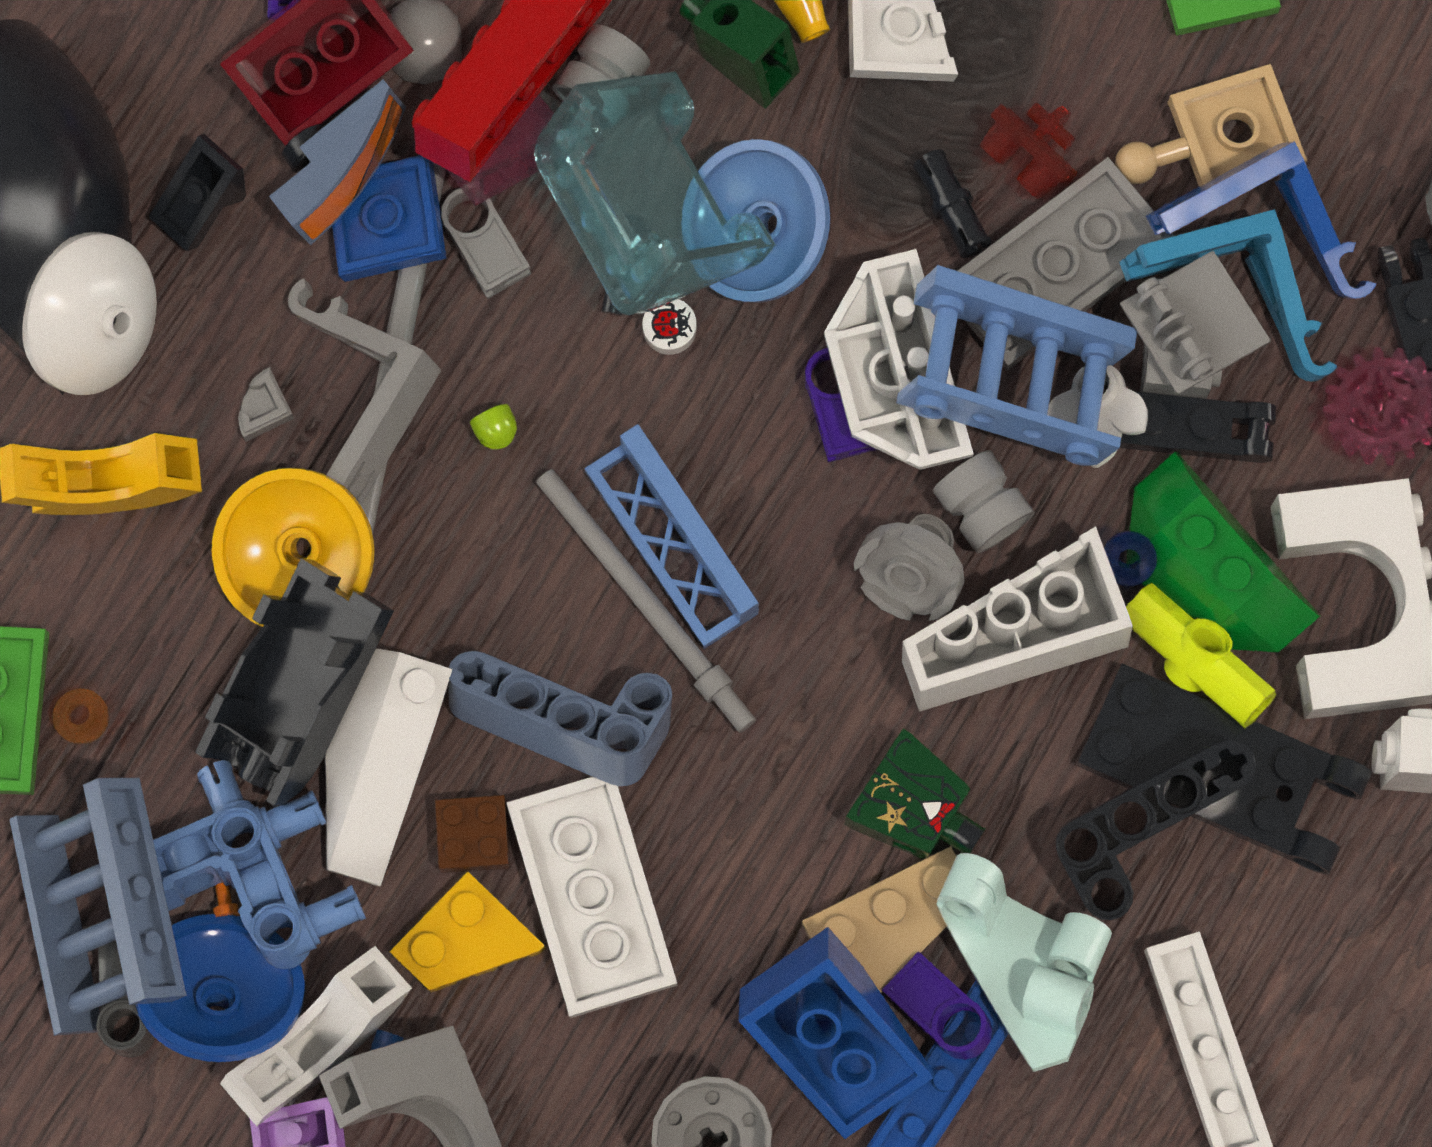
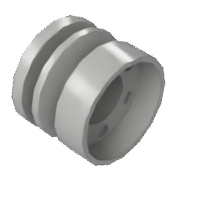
M704 1076L682 1083L664 1098L653 1119L651 1145L652 1147H702V1137L709 1135L714 1142L723 1139L725 1143L721 1147H771L772 1128L765 1107L750 1089L729 1078Z

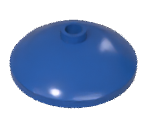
M215 914L191 917L172 925L187 996L173 1002L135 1004L139 1017L148 1031L171 1050L193 1059L208 1062H231L247 1059L261 1054L279 1043L293 1028L302 1009L305 982L301 964L290 969L275 968L269 964L243 925L240 916L216 917ZM274 932L269 944L278 945L284 943L285 940ZM212 1006H221L225 1010L216 1011L209 1008Z

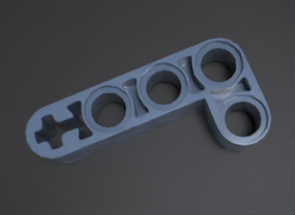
M478 651L464 652L457 655L449 665V668L452 669L448 682L449 708L455 717L612 785L629 786L638 782L645 774L670 729L672 689L667 680L657 674L641 673L631 677L623 686L613 705L609 706L486 653ZM516 707H528V709H518ZM646 707H647V708H651V709H653V710H643V709H639V708H646ZM572 727H573V728H578L579 730H572V731H571V730H567L566 728H572ZM622 748H623V749H627V750H630V751L620 752V751H615V749H622Z

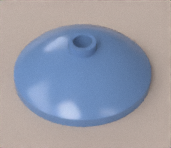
M751 139L733 143L711 156L701 166L688 188L681 219L683 244L695 272L702 281L717 293L743 302H767L783 297L799 287L811 275L825 250L830 230V207L824 184L811 163L800 153L784 144L762 139ZM774 215L777 219V225L775 230L770 233L768 221Z

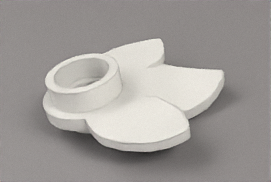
M1112 365L1107 366L1104 385H1107L1108 389L1102 396L1097 430L1122 438V433L1127 435L1144 433L1148 421V409L1144 400L1138 393L1126 388L1123 376ZM1085 366L1076 373L1071 390L1052 399L1047 415L1076 424ZM1117 450L1099 464L1091 465V467L1098 468L1104 465L1116 454Z

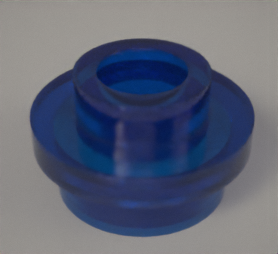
M1124 531L1112 536L1104 545V550L1117 584L1124 586L1138 585L1146 581L1153 574L1157 564V554L1153 543L1145 535L1134 531ZM1131 549L1139 554V559L1133 564H1125L1118 558L1120 553Z

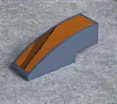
M384 79L299 147L311 163L269 196L291 226L310 245L334 225L358 198L380 166L396 135L406 106Z

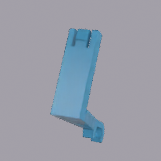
M1275 209L1140 245L1119 262L1125 280L1129 282L1184 267L1211 251H1214L1217 257L1246 250L1250 253V256L1245 261L1280 333L1296 375L1305 381L1315 382L1331 374L1337 368V365L1330 361L1322 366L1314 364L1308 353L1304 336L1310 337L1316 333L1321 326V322L1315 320L1307 321L1285 238Z

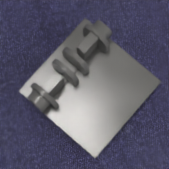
M1214 251L1207 253L1160 281H1157L1155 277L1146 280L1137 287V294L1120 303L1123 311L1176 395L1181 394L1271 342Z

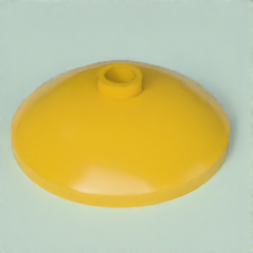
M303 468L272 470L262 473L241 485L223 506L217 518L212 538L214 570L217 580L228 600L250 621L261 627L264 626L252 619L263 594L283 597L301 558L315 560L340 576L341 580L338 587L346 594L351 596L353 591L365 592L374 564L372 530L359 502L344 486L337 483L334 479L325 474ZM300 538H305L311 545V553L307 558L302 557L297 551L296 546Z

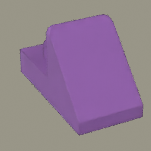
M327 1097L282 1107L258 1126L250 1119L253 1147H346L344 1130L339 1128Z

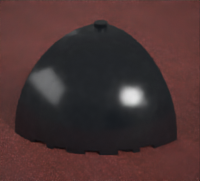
M5 19L0 20V343L34 370L23 346L22 325L28 295L36 275L53 251L64 241L75 235L101 232L117 236L131 244L132 223L129 220L130 203L128 195L130 193V186L124 157L120 151L109 116L86 78L66 53L40 28L24 20ZM56 389L62 395L65 393L64 391Z

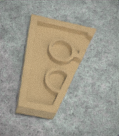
M950 846L803 920L802 925L809 939L829 927L860 962L880 993H882V989L918 951L921 953L947 928L936 903L956 855Z

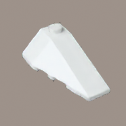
M376 648L324 755V766H326L325 819L327 822V871L378 887L381 886L439 715L452 669L404 653Z

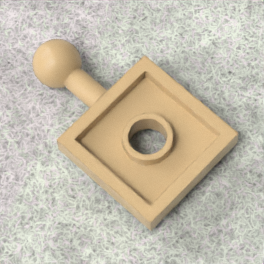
M1271 64L1170 95L1168 105L1181 138L1154 147H1150L1143 142H1130L1118 151L1115 158V166L1131 184H1142L1149 181L1159 166L1189 158L1199 187L1281 143L1295 141L1305 163L1307 162ZM1230 120H1241L1250 127L1252 137L1243 143L1232 142L1224 135L1223 125Z

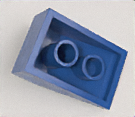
M829 927L740 989L739 1022L844 1139L934 1078L933 1070L864 967Z

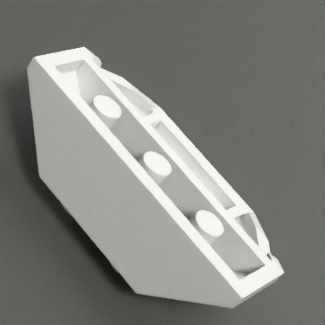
M917 249L863 262L856 274V278L824 331V337L851 436L921 470L973 457L974 453L965 424L946 418H924L917 415L913 408L896 403L898 393L918 375L925 377L935 322V315L931 312V309L914 304L917 284L924 278ZM949 367L946 384L955 386Z

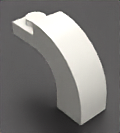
M374 946L333 977L320 997L297 1019L293 1028L279 1043L239 1064L225 1075L220 1083L221 1086L256 1126L260 1125L287 1103L292 1105L321 1082L319 1075L343 1062L355 1052L396 1010L412 989L411 986L377 947Z

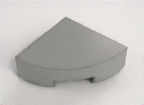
M270 367L252 379L240 406L238 420L241 433L246 442L295 419Z

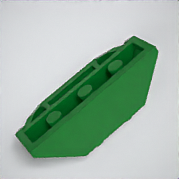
M1174 452L1134 488L1126 566L1144 587L1153 583L1193 619H1208L1222 626L1231 637V650L1280 652L1321 617L1178 452Z

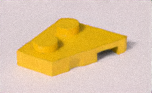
M467 872L391 949L390 953L432 993L471 976H479L496 970L499 966L527 956L533 957L538 955L546 947L481 883Z

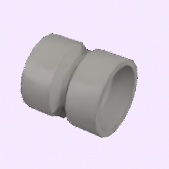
M596 24L590 29L577 49L581 56L580 61L572 60L568 62L552 86L558 98L577 114L598 125L608 126L626 102L623 90H632L637 86L650 66V59L637 44L623 34L605 25Z
M986 450L968 459L947 474L933 488V493L946 511H949L953 516H964L959 530L976 553H982L1008 538L1026 524L1035 513L1018 488H1003L1007 479L1004 474L1005 470L991 450Z

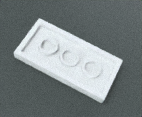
M589 777L506 802L569 1017L573 1018L678 986L618 786L606 783L595 777Z

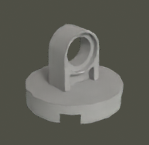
M920 514L909 524L896 522L880 525L870 532L859 548L854 561L855 571L859 569L864 579L861 586L864 594L881 610L900 619L911 620L913 614H931L930 621L939 619L948 613L955 604L965 583L963 565L953 549L954 537L949 526L934 515Z

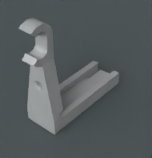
M303 278L292 287L289 293L288 305L291 311L302 322L390 367L326 474L344 486L357 501L363 503L440 374L441 369L424 350L347 316L348 304L341 296L331 299L330 307L323 313H316L306 308V302L313 296L312 286Z

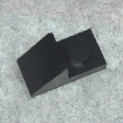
M205 134L199 135L155 205L149 218L186 251L198 248L223 207L245 199L246 189L243 168Z

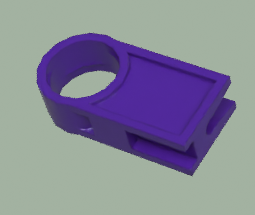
M828 348L816 352L808 360L805 369V388L809 393L828 463L878 450L851 436L840 393L827 394L815 387L811 380L813 369L819 363L831 360Z
M919 951L882 989L898 1008L927 1033L946 1054L955 1059L967 1060L977 1057L985 1051L991 1042V1021L979 1004L972 1001ZM961 1011H971L978 1014L981 1027L975 1040L968 1045L960 1047L950 1046L944 1042V1025L951 1016Z

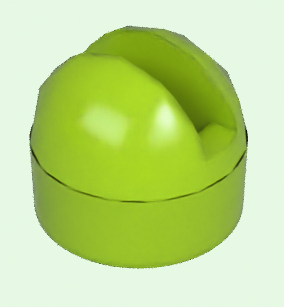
M502 404L488 409L469 422L476 438L483 446L493 450L508 446L513 441L517 430L516 419L509 404Z

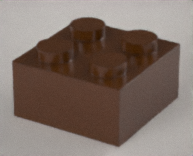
M505 795L435 800L438 865L441 874L511 869L507 800Z

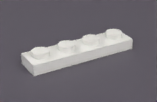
M1200 931L1146 948L1144 952L1210 1147H1273Z

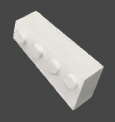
M1096 526L1080 535L1078 541L1059 552L1053 551L1038 560L1036 566L1012 580L1006 579L991 588L990 593L968 606L963 605L903 641L902 663L919 712L1129 646L1133 625Z

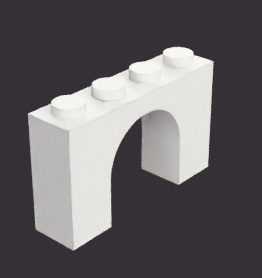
M1409 478L1278 494L1270 508L1279 560L1328 553H1349L1360 556L1373 563L1384 573L1391 584L1396 601V615L1393 627L1389 635L1382 641L1359 649L1304 655L1299 661L1296 669L1304 719L1432 704V600H1429L1426 580L1432 578V560L1428 547H1420L1417 527L1423 525V508L1419 494H1411Z

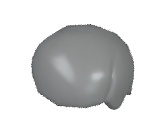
M407 0L391 10L390 15L414 49L411 54L391 69L402 79L409 82L428 84L442 80L449 67L456 61L460 62L462 58V31L458 17L443 1Z

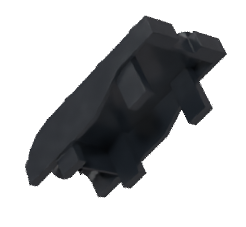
M304 558L300 559L283 597L263 594L252 619L264 626L242 653L223 694L216 693L205 716L210 722L195 751L202 758L229 761L239 771V776L242 779L270 791L266 801L273 806L285 805L287 801L303 789L314 775L394 610L367 593L353 591L351 596L346 594L338 587L341 580L340 576L315 560Z

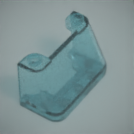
M676 72L576 84L539 134L535 144V160L542 178L616 309L624 315L650 312L755 267L776 246L763 222L753 213L735 214L728 221L724 218L680 141L692 123L694 105Z

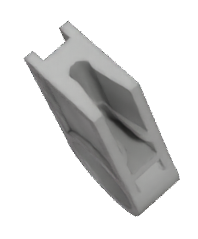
M463 187L454 190L446 197L441 211L446 234L452 239L487 299L531 275L528 262L485 192L477 188ZM464 201H476L483 204L488 210V219L485 225L471 233L460 232L449 223V215L452 209Z

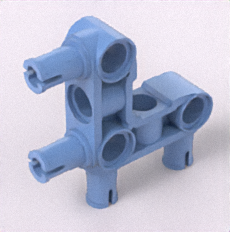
M221 760L214 762L213 764L220 783L217 784L215 776L211 773L208 765L197 773V778L203 786L213 811L212 815L153 840L168 911L184 905L186 898L219 883H223L225 886L231 884L233 889H236L242 904L238 912L243 925L267 962L275 968H294L304 962L310 951L317 948V945L321 943L320 937L356 921L366 919L365 913L360 906V901L352 885L309 906H306L304 902L300 903L278 849L282 847L281 841L320 824L324 825L327 823L313 790L287 802L285 805H280L267 811L265 807L259 808L251 802L244 800L229 761ZM254 833L251 841L244 847H231L234 839L240 834ZM282 928L293 929L291 936L284 943L278 945L269 944L271 936L277 930Z

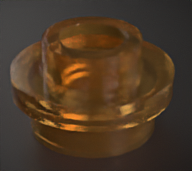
M75 689L67 692L57 701L53 711L55 729L65 740L74 744H87L97 740L105 732L109 722V710L105 701L97 693L88 689ZM80 706L87 707L89 709L88 720L80 725L73 724L71 722L73 710Z

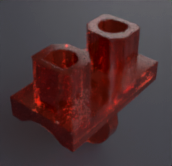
M1035 103L1026 114L1039 126L1034 131L1010 108L1000 104L990 115L996 122L988 130L980 143V147L1000 165H1004L1022 145L1034 159L1015 179L1037 199L1052 190L1060 181L1068 185L1078 172L1047 143L1053 139L1064 150L1073 144L1076 138L1063 127L1070 118L1071 112L1064 106H1060L1049 114L1042 106Z

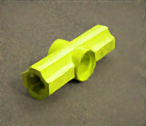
M1153 583L1141 589L1136 597L1127 604L1126 609L1133 625L1132 630L1166 659L1164 670L1169 679L1187 691H1203L1244 728L1255 722L1277 695L1275 689L1231 652V637L1222 626L1208 619H1193Z

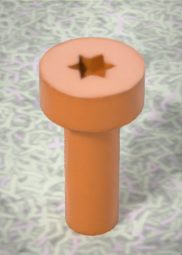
M223 883L215 885L218 906L213 908L215 916H240L238 904L231 901L229 885L225 886Z

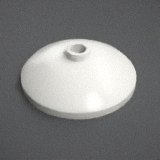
M88 232L75 235L64 241L44 262L36 275L27 298L23 316L22 338L25 353L31 366L47 384L70 394H96L119 383L137 365L152 336L157 307L154 279L141 253L132 244L117 236L101 232Z

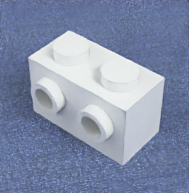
M1432 709L1408 710V716H1401L1387 731H1384L1382 741L1375 740L1372 750V772L1380 774L1381 790L1432 793Z

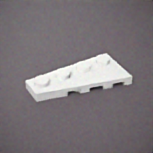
M848 0L850 77L954 82L958 72L954 58L949 56L944 38L946 34L941 12L936 10L934 0Z

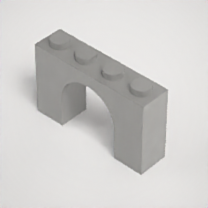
M454 1026L349 1057L319 1075L340 1129L385 1114L399 1113L414 1117L424 1123L437 1136L443 1147H502L488 1113L487 1104L481 1096L467 1061L466 1052L460 1044Z

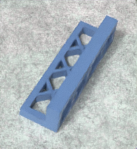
M637 424L620 435L621 445L584 468L585 473L702 648L705 649L758 615L759 603L641 427ZM628 458L639 474L635 494L612 490L602 474ZM644 483L654 498L642 496ZM620 501L633 503L630 516ZM639 505L663 510L668 518L664 539L643 535L638 530L635 523ZM674 528L684 543L671 540ZM649 545L662 548L660 561ZM669 549L691 553L698 562L694 583L671 579L665 570ZM703 572L714 587L701 585ZM679 590L692 592L690 605ZM704 594L722 598L733 615L706 631L695 615L698 595Z

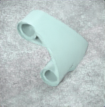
M970 853L957 855L936 903L955 943L995 1013L1032 1071L1036 1072L1068 1062L1090 1009L1094 992L1092 981L1112 935L1110 928L1100 920L1078 912L1066 914L1063 923L1045 917L1007 896L1003 874L994 863Z

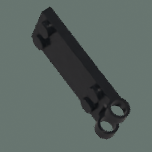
M1121 663L1076 766L1129 789L1217 741L1224 739L1240 741L1247 745L1254 753L1256 772L1252 780L1243 788L1196 812L1191 817L1289 859L1311 871L1326 875L1330 874L1340 847L1323 836L1294 828L1313 782L1321 784L1343 796L1361 799L1372 771L1354 760L1339 755H1331L1256 721L1244 728L1219 705ZM1226 749L1218 753L1221 763L1207 772L1203 769L1202 760L1192 765V768L1204 780L1207 795L1217 790V787L1209 780L1220 774H1228L1232 780L1240 776L1237 767L1244 762L1241 754L1230 755ZM1177 775L1170 778L1165 784L1164 796L1170 805L1183 807L1192 802L1196 789L1189 777ZM1280 787L1288 788L1291 792V799L1286 802L1280 801L1276 796V790Z

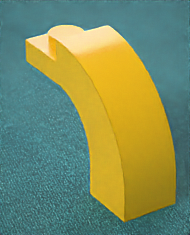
M153 433L124 445L82 451L9 444L0 448L2 503L32 506V513L89 515L143 509L174 502L202 492L197 439Z

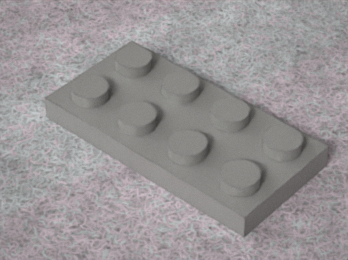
M1107 157L960 268L958 272L1085 312L1126 281L1119 263L1122 259L1126 258L1127 255L1136 250L1140 245L1173 237L1174 234H1166L1165 231L1159 235L1154 234L1146 218V215L1154 212L1153 209L1110 158ZM966 321L984 343L986 331L982 329L981 325ZM1013 335L1007 336L1003 367L1006 371L1036 349L1031 341Z

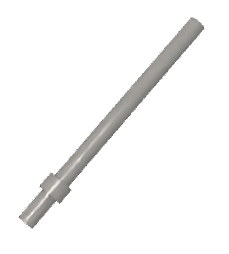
M553 469L545 472L536 481L537 485L697 680L694 687L707 703L715 702L739 733L748 729L756 721V718L731 689L733 681L720 665L714 667L556 472Z

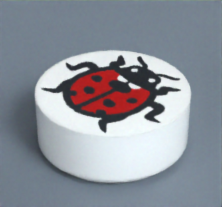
M663 298L652 303L646 310L642 322L646 342L652 349L662 354L672 355L686 350L696 336V317L693 310L687 303L676 298Z

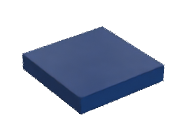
M418 155L380 164L358 198L338 221L332 225L338 274L344 282L447 259L434 164L432 161Z

